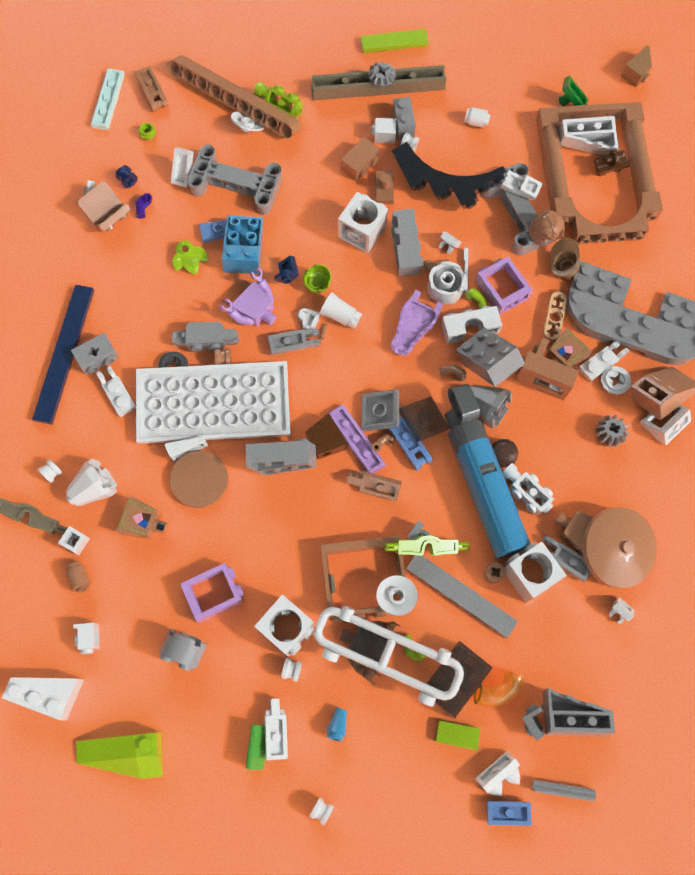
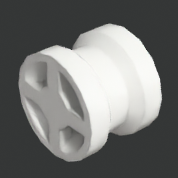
M405 133L400 145L408 142L415 152L419 143V137H412L409 133Z
M50 459L46 461V465L37 469L50 483L54 481L55 476L63 473Z
M286 658L281 678H291L294 682H298L302 662H292L291 659Z
M319 797L309 817L311 819L316 818L324 826L334 809V805L326 804L324 799Z

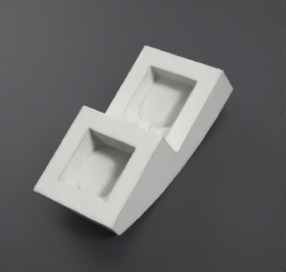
M508 170V176L502 182L500 188L518 196L535 200L543 183L528 175L523 178Z

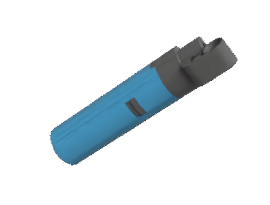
M469 384L449 388L448 398L452 409L445 414V419L450 429L448 437L494 556L496 558H504L525 550L531 543L482 421L478 420L480 409L472 388Z

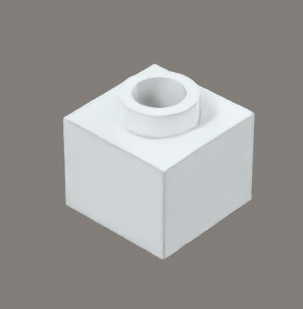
M69 526L58 544L80 555L90 538Z

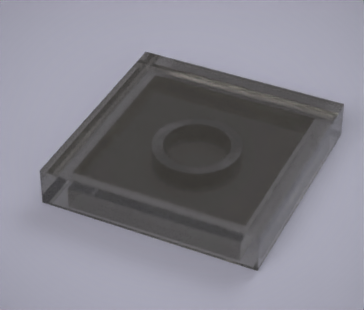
M431 396L399 409L401 416L417 443L449 429L447 422Z

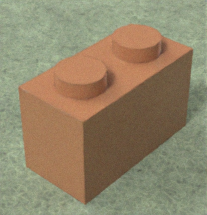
M363 137L341 159V170L357 181L360 177H364L367 174L368 169L372 165L375 166L378 163L380 148Z

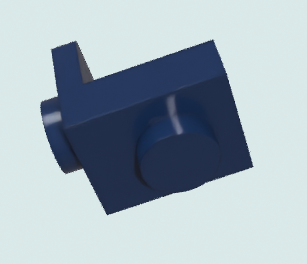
M289 255L278 263L280 273L274 276V280L283 284H289L299 276L294 256Z

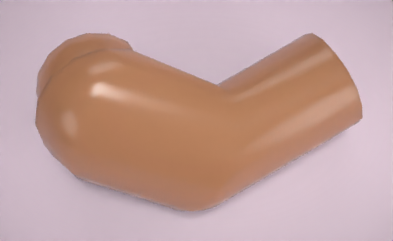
M449 365L439 368L441 376L453 374L456 375L458 381L466 380L467 372L459 366Z
M384 434L372 444L371 448L374 452H379L385 444L392 446L395 438L390 436V434Z

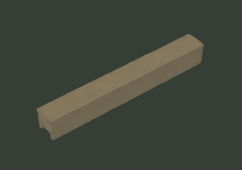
M445 65L394 69L396 73L395 79L386 86L373 84L368 77V71L312 75V98L315 101L446 90L447 77L445 76ZM379 70V73L385 76V72Z

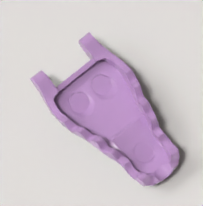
M415 290L411 298L403 306L396 335L391 342V349L402 356H407L415 344L435 325L444 304L438 301L433 309L419 302L418 299L421 292Z

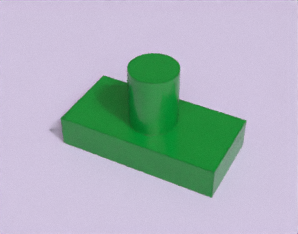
M570 75L565 77L562 91L565 94L559 97L560 105L565 106L571 102L574 106L587 105L588 97Z

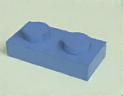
M487 801V824L532 826L531 802Z

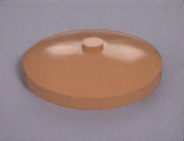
M614 507L599 512L590 520L583 535L582 552L587 568L598 581L610 587L628 588L642 582L651 572L656 560L657 543L652 527L641 514L629 508Z

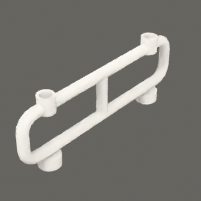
M343 606L342 609L329 607L320 614L315 626L314 635L318 644L325 647L321 655L323 658L337 662L339 655H342L420 690L418 701L428 706H434L436 698L449 700L457 694L464 672L461 664L450 657L452 654L450 651L440 648L439 651L428 648L353 615L355 610L347 606ZM335 615L341 620L351 622L387 638L388 641L380 661L376 662L324 638L322 631L327 618ZM395 644L403 645L443 665L452 667L455 670V676L449 690L441 691L388 667L387 664Z

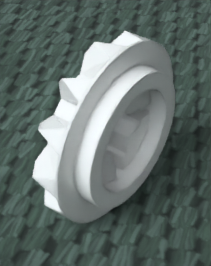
M612 366L602 373L600 382H602L603 389H606L609 394L612 393L617 396L624 394L630 388L631 377L625 369ZM617 376H619L618 383L613 386V380L611 379H614Z

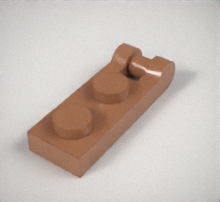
M151 66L135 71L152 111L155 112L163 106L164 108L168 107L167 98Z

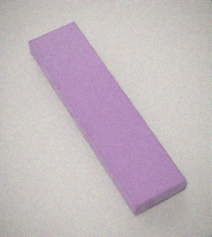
M343 404L328 413L366 472L374 474L386 466L378 452L372 450V444Z

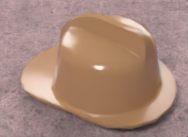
M564 238L556 242L551 249V270L555 275L571 280V277L579 271L580 251L575 240Z

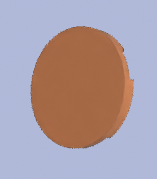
M193 451L185 454L174 464L170 473V487L174 496L185 506L197 509L205 508L219 501L225 494L229 482L228 472L222 460L207 451Z

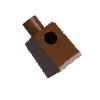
M330 414L324 416L305 432L306 439L316 445V456L318 459L348 449L347 441Z

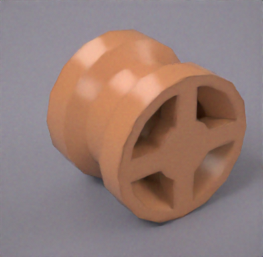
M226 348V350L215 349V365L232 364L231 348Z
M493 562L485 568L483 575L488 583L497 584L505 578L506 570L502 564Z

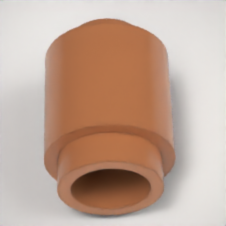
M74 562L65 567V576L72 592L82 593L89 589L91 580L84 565H81L80 562Z

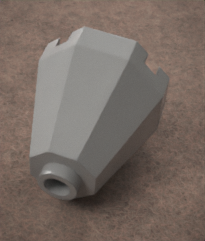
M472 385L471 388L480 409L479 418L486 426L492 429L495 428V425L498 426L509 409L506 405L507 402L511 403L513 399L512 392L505 388Z

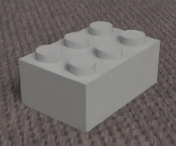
M487 328L478 331L472 338L456 349L463 365L494 387L525 364L518 347Z

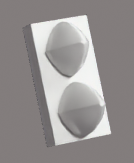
M506 751L478 775L475 780L487 793L500 796L504 779L512 784H520L518 768L520 764Z

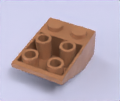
M674 367L647 374L631 386L632 401L659 420H662L695 393V380Z

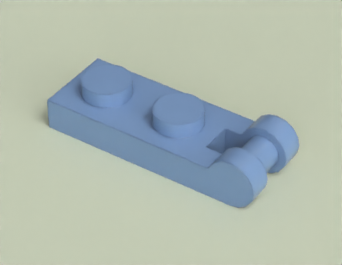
M403 416L399 418L400 427L388 429L411 462L413 468L417 471L422 468L423 464H428L433 459ZM418 452L422 455L419 459L415 457V454Z

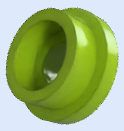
M143 123L139 127V135L144 140H150L155 137L156 129L150 123Z

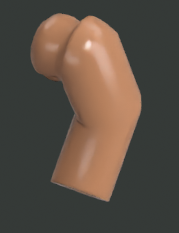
M428 259L423 262V267L426 272H430L434 266L441 264V262H450V260L445 259L432 263Z

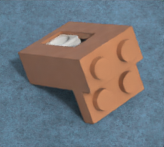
M542 337L540 343H535L533 350L528 351L526 357L522 356L525 364L514 372L517 374L515 381L564 401L572 390L579 371L543 357L550 340Z

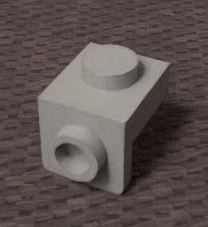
M536 704L529 706L525 709L526 713L522 717L526 724L524 727L530 737L533 736L535 741L542 738L545 734V730L536 717L537 714L544 710L543 704L538 707Z

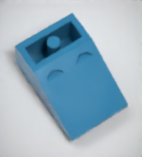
M227 215L222 252L224 272L247 274L253 272L258 274L256 268L261 267L263 217Z

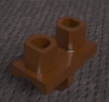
M612 150L609 154L594 159L596 172L599 177L605 176L610 172H619L630 166L624 150L618 152Z

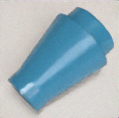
M335 709V713L326 729V738L338 742L343 741V737H346L347 710Z

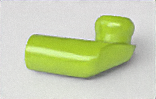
M405 635V636H403V637H406V638L412 640L411 635ZM403 646L405 655L412 660L420 662L426 658L425 655Z

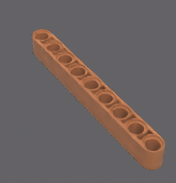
M180 55L168 62V70L172 75L278 135L288 139L301 130V123L297 118L192 59Z

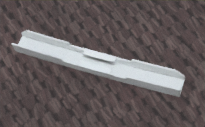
M464 248L463 263H465L464 273L466 275L464 293L468 291L469 248Z

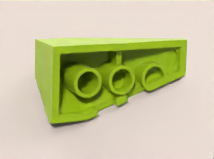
M161 732L76 741L77 764L139 779L162 777Z

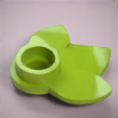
M184 240L177 244V253L172 259V264L176 271L184 267L188 272L196 275L199 269V262L208 261V255L202 247L193 246L191 242ZM186 246L189 250L184 252L182 248Z

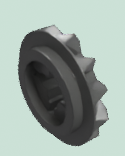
M172 351L160 358L158 368L170 367L168 365H172L174 360L179 367L188 366V361L182 353Z

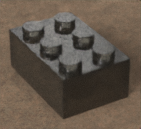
M460 640L450 650L452 653L450 657L457 660L463 667L464 675L459 690L453 698L449 700L436 698L434 703L451 718L457 717L493 668ZM440 663L425 684L441 691H447L454 679L455 670L448 665Z

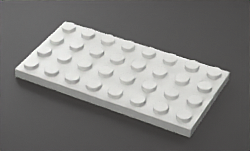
M287 361L136 369L137 444L175 442L203 436L205 440L291 436Z

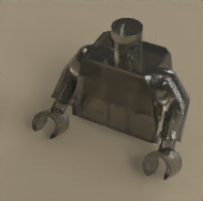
M382 621L372 622L394 632V627H401L400 624L394 621L389 623ZM358 626L355 634L343 629L339 638L340 641L350 645L348 649L376 662H379L388 641L387 638ZM348 658L356 673L366 678L372 685L376 684L372 681L373 676L378 675L381 677L376 670Z

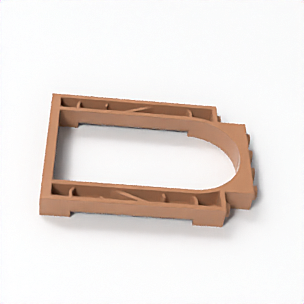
M641 102L539 108L536 122L550 209L561 215L565 226L571 225L573 240L577 243L588 244L591 242L605 243L607 241L642 240L649 231L648 221L658 219L663 211L660 192L656 191L643 128L645 118ZM614 116L615 120H621L637 203L636 215L630 221L616 226L599 225L586 219L576 209L572 197H569L558 133L559 123L562 120Z

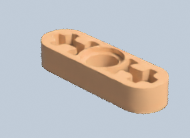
M562 292L553 293L548 302L542 337L550 340L549 343H554L561 334L567 297ZM556 298H558L560 302L558 308H555ZM557 314L559 316V320H551L550 315ZM551 327H554V330H553L554 336H553V337H551V336H550V333H549L550 330H551Z

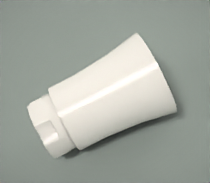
M333 292L328 296L320 311V315L331 318L352 329H355L362 317V313L356 311V308L344 302Z

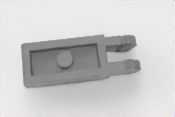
M301 329L267 336L271 355L319 347L322 344L320 339L306 341V337L310 338L319 335V330Z
M545 536L543 541L556 549L554 553H550L560 567L584 583L591 573L586 566L584 557L566 545Z

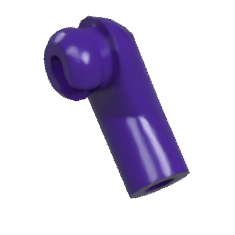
M144 193L135 203L136 214L139 219L146 217L145 209L151 204L153 199L150 193Z

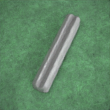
M535 779L532 781L533 792L587 801H595L596 790Z

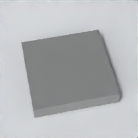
M397 389L362 394V431L400 427L399 391Z

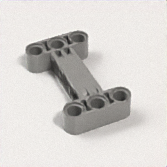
M210 144L203 145L200 148L187 180L193 196L199 197L204 195L209 184L255 197V206L259 214L267 215L271 212L283 180L282 168L278 163L268 164L262 175L218 163L215 148Z
M517 163L505 168L506 172L510 170L520 174L523 178L529 173V168L524 163ZM494 184L490 186L487 192L480 194L485 199L499 195L520 233L515 236L512 244V252L521 256L553 243V241L544 239L545 242L540 247L531 240L528 233L529 225L538 215L528 198L500 188L501 184Z

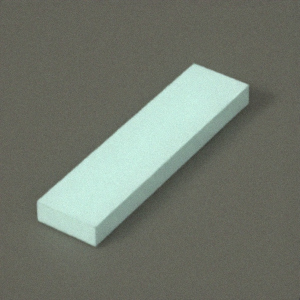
M107 68L91 121L92 128L109 131L125 77L124 71Z

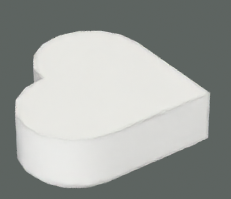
M307 308L299 310L298 319L302 323V328L304 330L316 328L321 316L320 313Z

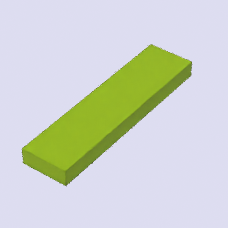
M426 29L361 36L363 53L425 47L429 43Z

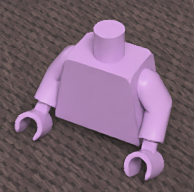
M256 268L258 276L256 277L253 272H250V277L256 279L257 283L253 281L233 303L228 299L223 300L227 304V308L219 305V309L223 312L227 311L228 315L238 324L259 326L265 321L272 325L277 319V316L272 313L274 310V297L266 280L261 278L263 275L262 270Z

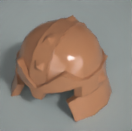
M543 210L529 225L528 233L531 240L541 247L545 242L544 239L555 242L560 236L564 238V220L555 211Z

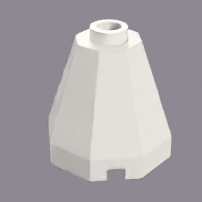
M91 458L85 462L66 489V498L70 504L82 506L111 497L118 492L115 489L117 484L106 468L102 470L99 467L101 463L98 460Z

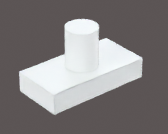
M179 147L174 148L171 174L172 184L186 188L189 187L187 180L193 167L194 151Z

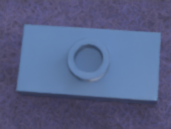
M227 220L200 224L203 243L223 240Z

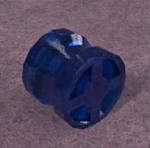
M128 165L120 167L115 173V177L121 181L124 188H131L138 181L137 175L132 173V169Z

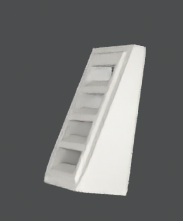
M204 436L164 444L170 458L174 462L187 453L199 451L208 446Z

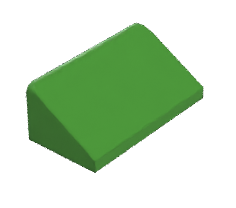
M252 724L246 768L247 770H263L266 757L265 725Z

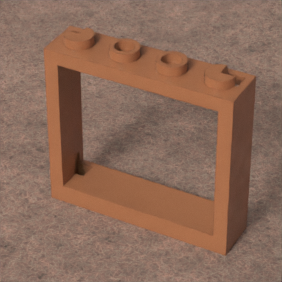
M400 535L321 545L328 608L334 607L330 589L328 555L384 549V543H396L397 539H401ZM395 552L398 576L406 577L403 555ZM380 606L354 609L353 614L362 619L366 618L365 615L371 614L374 617L386 616V612ZM335 615L329 616V620L333 619V622L344 621Z

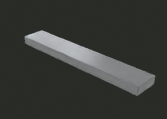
M415 555L406 567L407 571L506 639L518 623V620L424 556Z

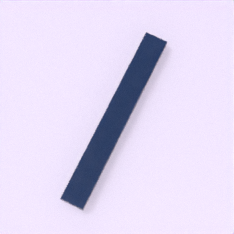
M75 284L32 418L34 422L53 425L74 358L71 350L78 345L95 291L92 287Z

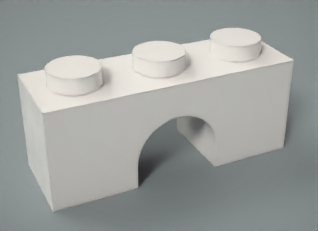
M484 306L478 310L468 309L458 314L449 313L443 316L441 323L446 344L464 341L466 336L465 327L469 325L476 326L479 330L487 328L495 334L500 333L503 326L497 306Z

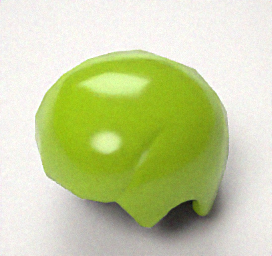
M315 264L307 269L303 276L305 287L313 293H322L327 290L332 279L330 270L321 264Z

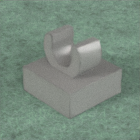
M417 521L406 539H415L420 535L431 534L427 530H423L425 526L423 523Z

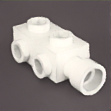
M511 463L502 473L506 479L509 478L513 482L510 487L513 496L518 500L521 499L531 513L539 515L543 511L546 514L553 507L551 504L554 500L552 497L553 492L547 487L543 488L538 484L539 479L533 473L528 474L525 472L521 475L517 471L518 468ZM520 486H525L526 491H524ZM534 500H539L541 504L538 505Z

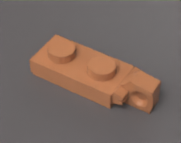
M350 471L346 483L356 485L360 492L397 501L402 481L366 471Z

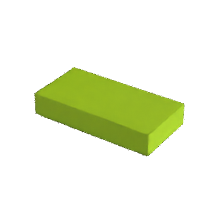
M439 720L435 742L478 750L481 729Z

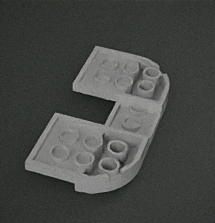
M580 261L579 271L574 275L567 294L566 303L567 314H570L574 321L573 325L579 331L608 344L610 341L619 342L621 345L645 353L644 357L664 364L683 365L686 362L695 360V301L666 291L657 318L623 306L632 280L631 278Z

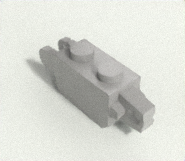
M219 321L189 322L186 325V330L172 333L173 345L186 346L192 352H200L202 350L215 352V349H225V345H235L240 340L237 330L233 328L224 329L223 324Z

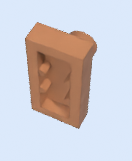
M376 170L377 203L380 202L384 205L394 204L393 170Z

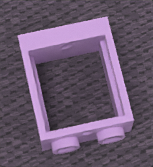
M509 257L503 260L498 259L492 266L480 269L475 281L492 306H497L499 315L529 299L533 291ZM502 269L507 271L520 289L504 299H501L487 279Z
M223 563L180 584L194 618L198 623L243 602L241 597L244 596L240 584L236 586L233 580L236 575L232 566L228 567ZM224 572L234 597L203 612L192 586Z

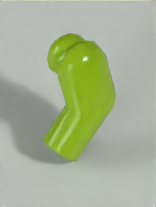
M470 288L466 292V298L469 300L475 299L479 309L488 306L485 295L477 289Z

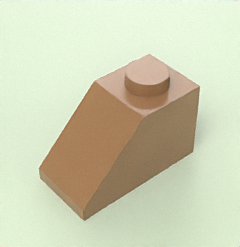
M646 45L625 65L621 74L624 79L635 87L645 83L650 77L649 72L652 68L650 46Z

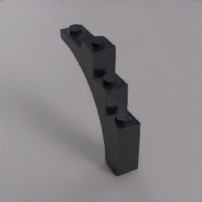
M408 142L392 150L413 191H420L429 183L438 200H445L454 192L463 209L475 207L477 205L476 202L479 201L476 194L487 192L490 186L501 184L508 176L504 166L479 175H451L436 170L423 162L415 154Z

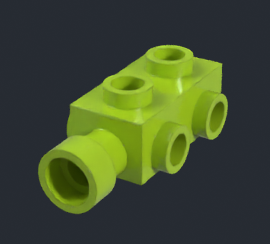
M262 82L256 84L254 95L265 98V101L295 118L301 115L303 101L298 99V95L285 92V88L280 85L267 88V85Z

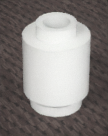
M472 107V109L467 108L465 122L468 125L484 128L485 125L489 124L491 115L488 114V110Z

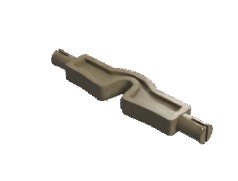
M0 499V513L17 522H21L24 516L30 513L27 524L32 528L44 530L52 534L58 532L63 535L68 529L59 525L60 522L58 520L43 515L39 509L32 505H17L5 499Z

